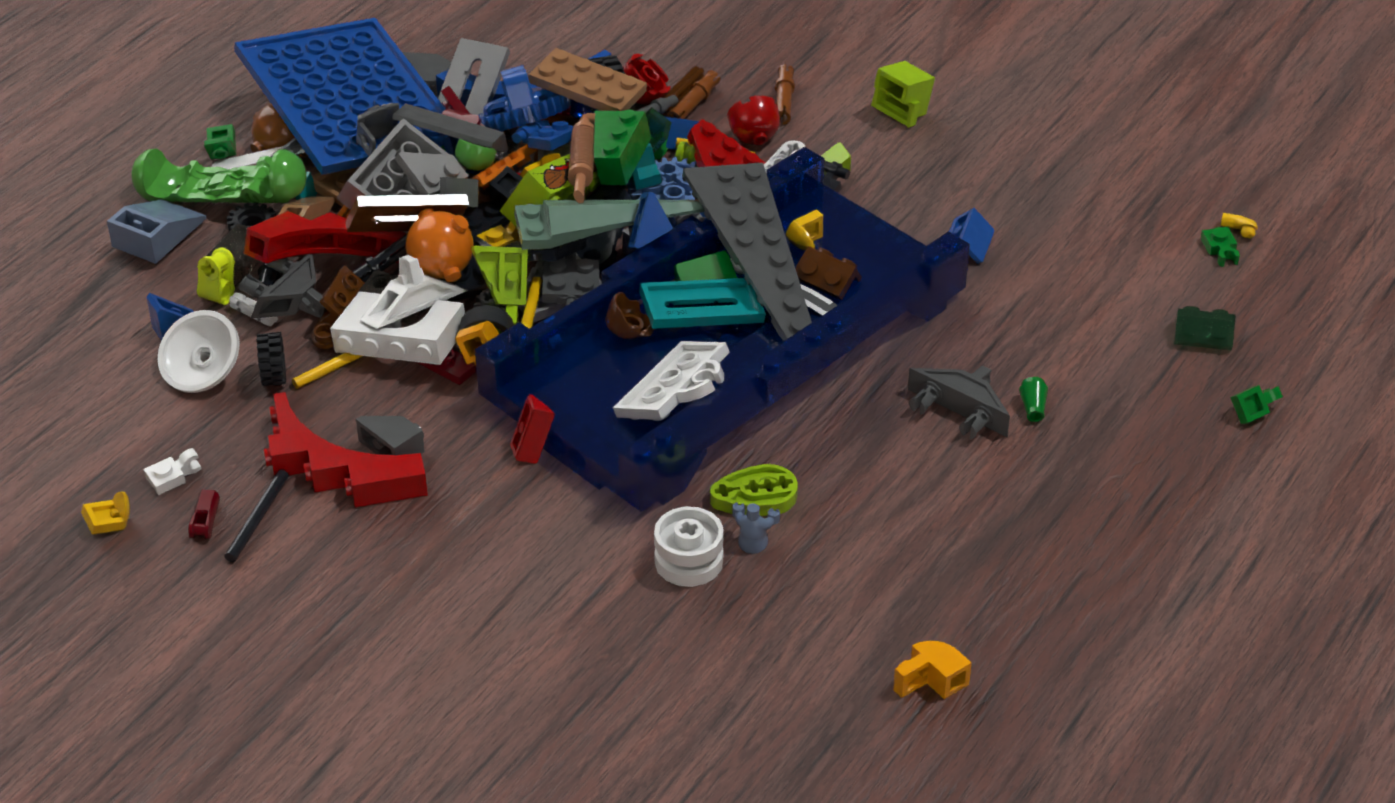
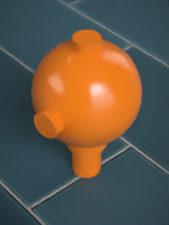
M432 208L424 209L418 214L419 218L408 231L406 253L418 259L419 266L422 268L424 275L436 279H445L446 282H454L461 277V271L468 265L473 254L471 246H474V242L468 227V221L461 215H454L444 211L434 212Z

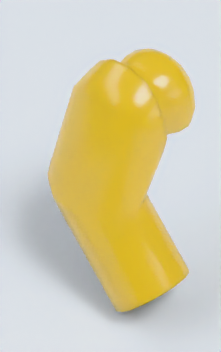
M1222 214V227L1241 229V236L1244 238H1253L1255 236V230L1258 229V226L1254 220L1236 214Z

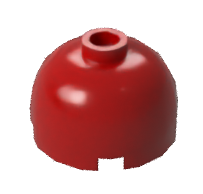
M633 54L624 64L623 70L626 75L647 82L646 92L636 103L650 105L653 100L664 97L671 89V86L667 87L666 85L669 78L654 60L650 58L648 61L641 59L642 54Z
M764 95L749 97L750 102L742 104L741 100L736 102L729 108L727 118L730 129L737 139L748 144L762 145L776 134L780 125L778 106L772 97Z

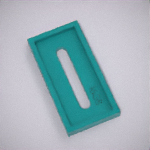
M744 278L640 283L639 293L652 329L764 323L766 313L763 306L757 300L758 295L752 285H748ZM714 301H718V303H736V305L683 308L666 307L667 305H669V303H672L673 305L714 303Z

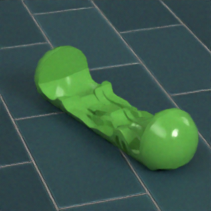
M148 149L136 158L131 172L133 186L141 197L147 201L163 199L169 202L287 203L302 193L307 179L306 169L302 160L287 149L277 150L273 157H260L255 166H240L232 169L203 167L197 160H191L184 167L175 166L166 159L163 152L159 149Z

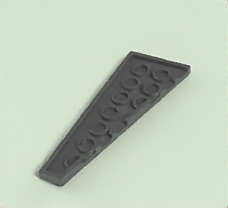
M763 163L683 168V180H687L693 190V197L695 200H699L705 209L704 214L706 218L711 220L718 230V237L735 265L739 264L744 272L745 281L748 285L751 284L757 293L758 302L761 306H765L772 318L771 323L785 346L814 345L816 334Z

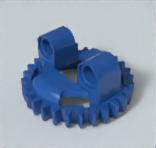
M523 65L500 71L503 79L501 84L505 96L484 105L483 113H480L478 116L480 123L484 124L485 127L503 131L561 113L570 107L571 101L567 97L541 87L531 88L526 70Z

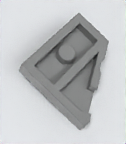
M400 152L395 158V161L421 195L440 194V177L465 179L469 177L454 155Z

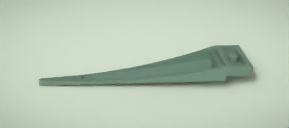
M543 200V205H515L514 215L522 250L550 249L599 233L631 226L634 224L640 200H584L583 203H578L576 200ZM658 200L667 218L705 212L699 200Z

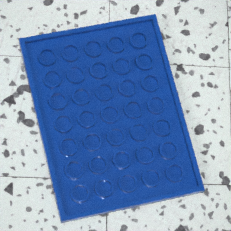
M376 18L235 42L234 51L321 175L358 168L369 157L360 144H356L358 115L366 112L368 108L375 105L382 106L389 103H399V109L404 104H409L440 114L446 110ZM414 126L439 147L444 145L443 140L448 135ZM388 135L376 139V148Z

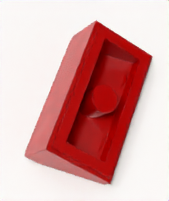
M530 394L525 401L510 446L516 461L536 464L555 414L552 409Z

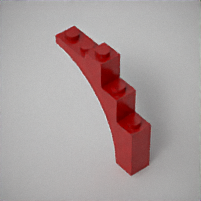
M286 211L247 228L244 254L266 264L281 258L316 253L350 254L366 257L372 255V257H375L407 233L401 231L347 232L345 223L347 219L335 213L328 212L309 220Z
M285 392L273 394L275 406L269 408L272 424L278 423V426H273L274 435H268L270 448H264L266 467L273 466L274 476L278 470H284L289 475L305 473L306 481H313L314 493L345 488L347 496L353 495L355 507L428 496L426 474L421 453L404 455L369 454L332 444L311 432L299 421L290 408Z

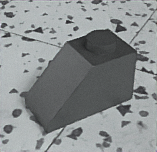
M360 416L356 418L358 440L375 454L404 455L423 454L425 452L423 430L418 424H413L404 416Z

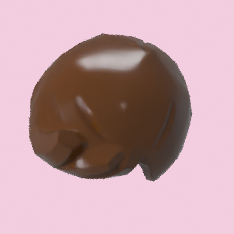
M618 292L614 295L605 318L609 331L623 339H636L642 336L650 337L655 329H652L648 315L641 312L639 301L629 300L623 292Z

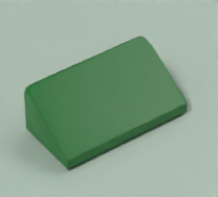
M726 251L678 263L674 267L675 281L737 278Z

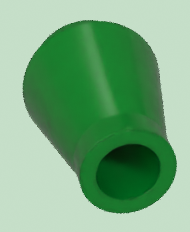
M1028 377L1022 381L1019 393L1026 410L1027 419L1031 422H1039L1045 417L1044 410L1048 386L1042 378Z

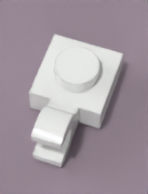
M193 448L187 449L181 453L177 461L169 457L143 469L145 477L158 495L186 483L184 476L197 473L202 469L196 460L199 458L198 454Z

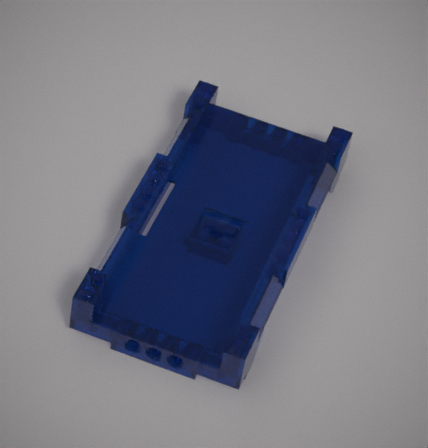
M804 146L767 169V178L785 236L793 220L817 209L824 217L823 237L813 241L815 249L824 248L831 252L834 258L839 260L846 258L858 266L857 270L861 274L862 279L860 282L853 280L842 300L800 282L801 285L830 299L837 304L836 307L822 316L807 306L812 323L784 342L772 325V318L765 306H763L766 313L764 323L655 328L654 333L650 337L642 336L636 339H623L614 335L607 328L605 318L609 304L615 294L623 292L629 300L639 301L641 299L639 293L640 283L669 282L675 278L674 267L676 264L720 251L727 252L718 237V230L713 222L708 219L702 222L691 216L674 226L671 231L603 270L601 285L529 329L519 322L476 348L478 393L517 422L519 421L527 396L529 394L534 395L552 409L555 414L543 449L598 490L606 486L642 512L657 501L665 505L684 492L705 458L708 447L835 362L906 311L928 322L946 310L947 300L966 288L970 244L948 231L927 246L824 185V158ZM786 238L796 268L805 251L794 246ZM735 272L737 278L745 277V274H738L737 272ZM714 301V303L673 305L672 303H669V305H667L666 307L683 308L736 305V303H718V301ZM642 303L640 305V310L643 314L647 315L644 304ZM681 341L726 342L730 353L720 363L724 372V381L720 384L712 381L715 391L700 399L679 403L667 418L660 421L617 418L613 407Z

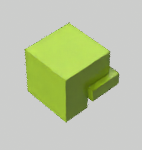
M905 60L878 68L871 106L907 127L915 126L917 118L927 113L935 77Z

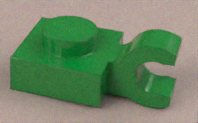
M1257 385L1230 398L1240 423L1246 424L1270 413L1267 404L1282 398L1283 395L1279 386L1262 391L1260 385Z

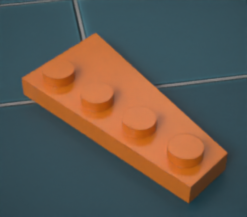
M525 144L470 179H478V188L482 187L484 190L489 187V183L507 166L514 170L512 166L515 164L519 168L531 161L532 159L529 155L538 149L528 148V144Z

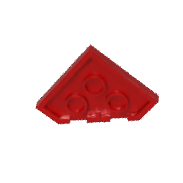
M701 119L693 126L687 135L689 144H693L695 148L694 157L698 167L763 163L764 165L766 163L757 154L750 152L738 144L734 138L728 137L712 123Z

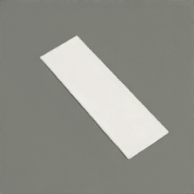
M281 147L215 161L211 167L232 169L255 164L260 157H270L271 154ZM302 148L301 150H299V151L296 152L295 154L304 153L305 151H304V149Z

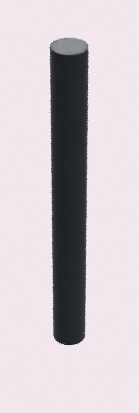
M278 470L225 553L224 557L227 561L235 562L288 479L289 474L286 471Z

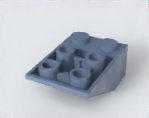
M161 199L124 206L107 220L112 247L156 264L207 218L204 214Z

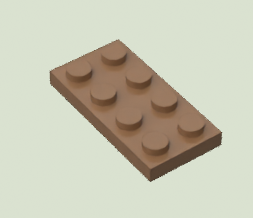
M555 48L529 73V82L531 84L600 111L629 110L647 90V82Z

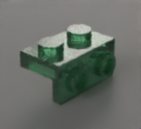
M1186 306L1183 309L1178 308L1175 316L1174 344L1232 351L1236 314H1229L1228 311L1222 309H1215L1212 312L1200 311L1198 307Z

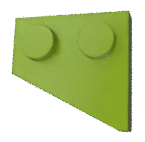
M471 246V251L495 304L526 305L528 249Z

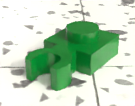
M1228 227L1202 230L1200 239L1209 255H1218L1217 263L1219 266L1224 267L1226 259H1230L1234 265H1238L1240 253L1237 250L1238 243Z

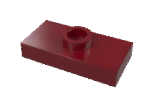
M451 349L441 365L416 362L458 385H461L478 371L474 362L466 364L463 355Z

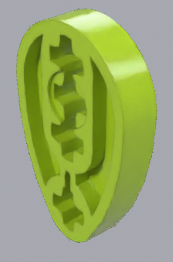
M775 464L751 466L726 475L714 483L710 488V504L713 508L730 514L733 513L734 503H738V505L744 504L746 515L747 506L755 503L760 507V516H768V510L771 508L773 511L779 509L780 514L795 505L798 495V482L795 475L785 467Z

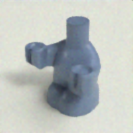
M755 503L747 506L746 515L744 504H733L732 515L740 526L738 544L741 550L746 553L755 554L767 547V530L780 522L779 509L773 511L772 508L769 509L768 517L763 518L759 515V505Z

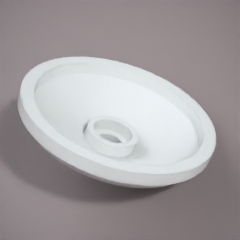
M199 310L181 317L167 330L159 346L158 367L162 377L173 388L186 393H198L213 388L226 378L236 363L240 345L238 332L229 319L216 311Z

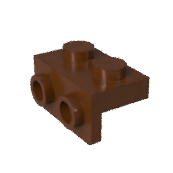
M808 246L795 268L800 282L840 300L844 298L853 280L860 282L862 279L861 274L857 270L858 266L854 262L846 258L842 260L834 258V255L824 248L816 250Z
M343 266L321 298L320 304L326 310L316 326L322 323L334 324L358 292L364 287L365 283L347 266Z

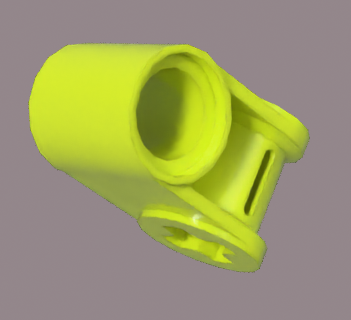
M222 247L215 249L211 256L201 258L197 265L198 296L222 305H227L230 302L229 298L234 295L235 260L228 249Z

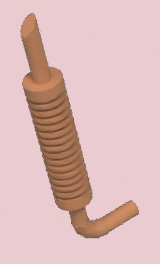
M595 113L582 115L579 122L572 129L568 181L574 186L573 195L578 203L584 202L585 188L593 180Z

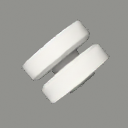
M685 506L672 509L663 514L657 521L654 531V556L658 574L670 583L687 587L703 585L715 579L723 566L724 528L720 519L712 512L700 507Z

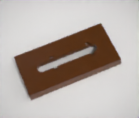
M467 194L357 196L345 222L347 232L409 231L413 223L419 218L418 214L424 209L432 208L434 212L444 211L463 216L468 206Z

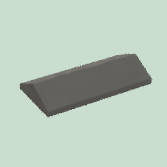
M404 104L392 117V119L401 121L404 118L411 125L505 153L508 149L504 132L413 105Z

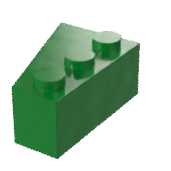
M595 110L594 160L601 185H627L651 140L645 111Z

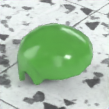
M462 139L458 140L455 148V156L458 162L465 168L474 171L489 168L493 164L496 150L493 148L472 144Z

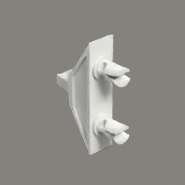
M406 255L399 258L398 278L388 283L360 321L376 329L383 326L384 328H402L400 322L402 318L428 307L431 309L437 300L446 301L468 290L424 275L422 268L419 266L418 259Z

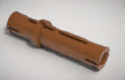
M786 64L778 68V79L775 83V90L777 92L776 104L779 109L780 120L783 117L782 124H787L791 120V100L795 89V82L793 80L794 68L789 65L788 71H786Z
M709 70L700 81L694 82L691 90L668 112L667 117H672L675 114L673 118L685 119L701 101L706 100L710 96V91L720 83V77L713 81L718 73Z

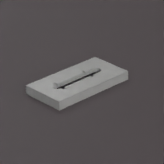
M461 38L441 90L450 86L460 99L474 62L482 61L478 77H476L465 107L470 114L479 115L483 113L484 105L493 101L502 76L500 71L504 70L510 55L508 47ZM440 91L438 100L442 103L445 99Z

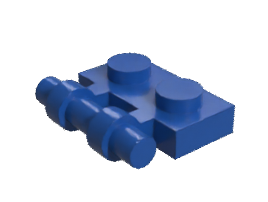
M538 120L530 123L529 127L523 126L517 129L516 133L512 135V140L515 143L528 144V148L551 151L571 141L573 126L568 125V122L557 121L550 126L547 120Z

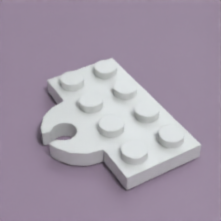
M681 341L613 407L617 418L660 421L667 418L679 403L691 402L715 391L712 381H715L717 384L724 381V372L720 363L730 353L726 342Z

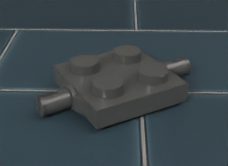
M577 252L557 261H543L542 302L565 305V315L570 318V310L572 311L573 318L577 315V306L583 304L599 305L600 299L599 260L576 259Z

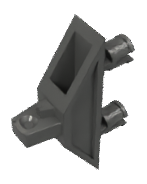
M307 254L296 263L288 258H281L267 263L266 266L284 274L273 285L266 286L250 274L244 277L239 285L241 291L258 299L250 319L295 315L300 310L320 318L326 310L320 304L323 296L314 289L316 275L313 254Z
M981 366L971 374L958 369L909 368L908 390L917 394L909 401V406L913 412L920 407V414H923L935 402L967 418L959 426L963 436L971 431L970 439H973L985 426L1008 437L1010 415L990 386L991 369Z

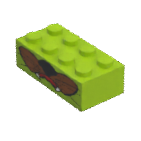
M570 154L527 171L500 212L517 227L514 215L515 205H543V200H575L573 195L574 186L568 181ZM595 160L593 180L585 188L584 200L587 199L586 197L590 192L596 190L600 185Z

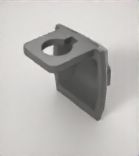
M389 103L382 106L375 105L368 108L361 115H358L356 144H360L368 156L376 148V139L388 135L397 126L398 121L392 119V117L399 110V103Z

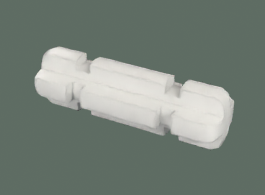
M239 292L234 293L229 298L231 308L249 317L252 316L257 301ZM278 317L254 319L267 326H272L274 322H277Z

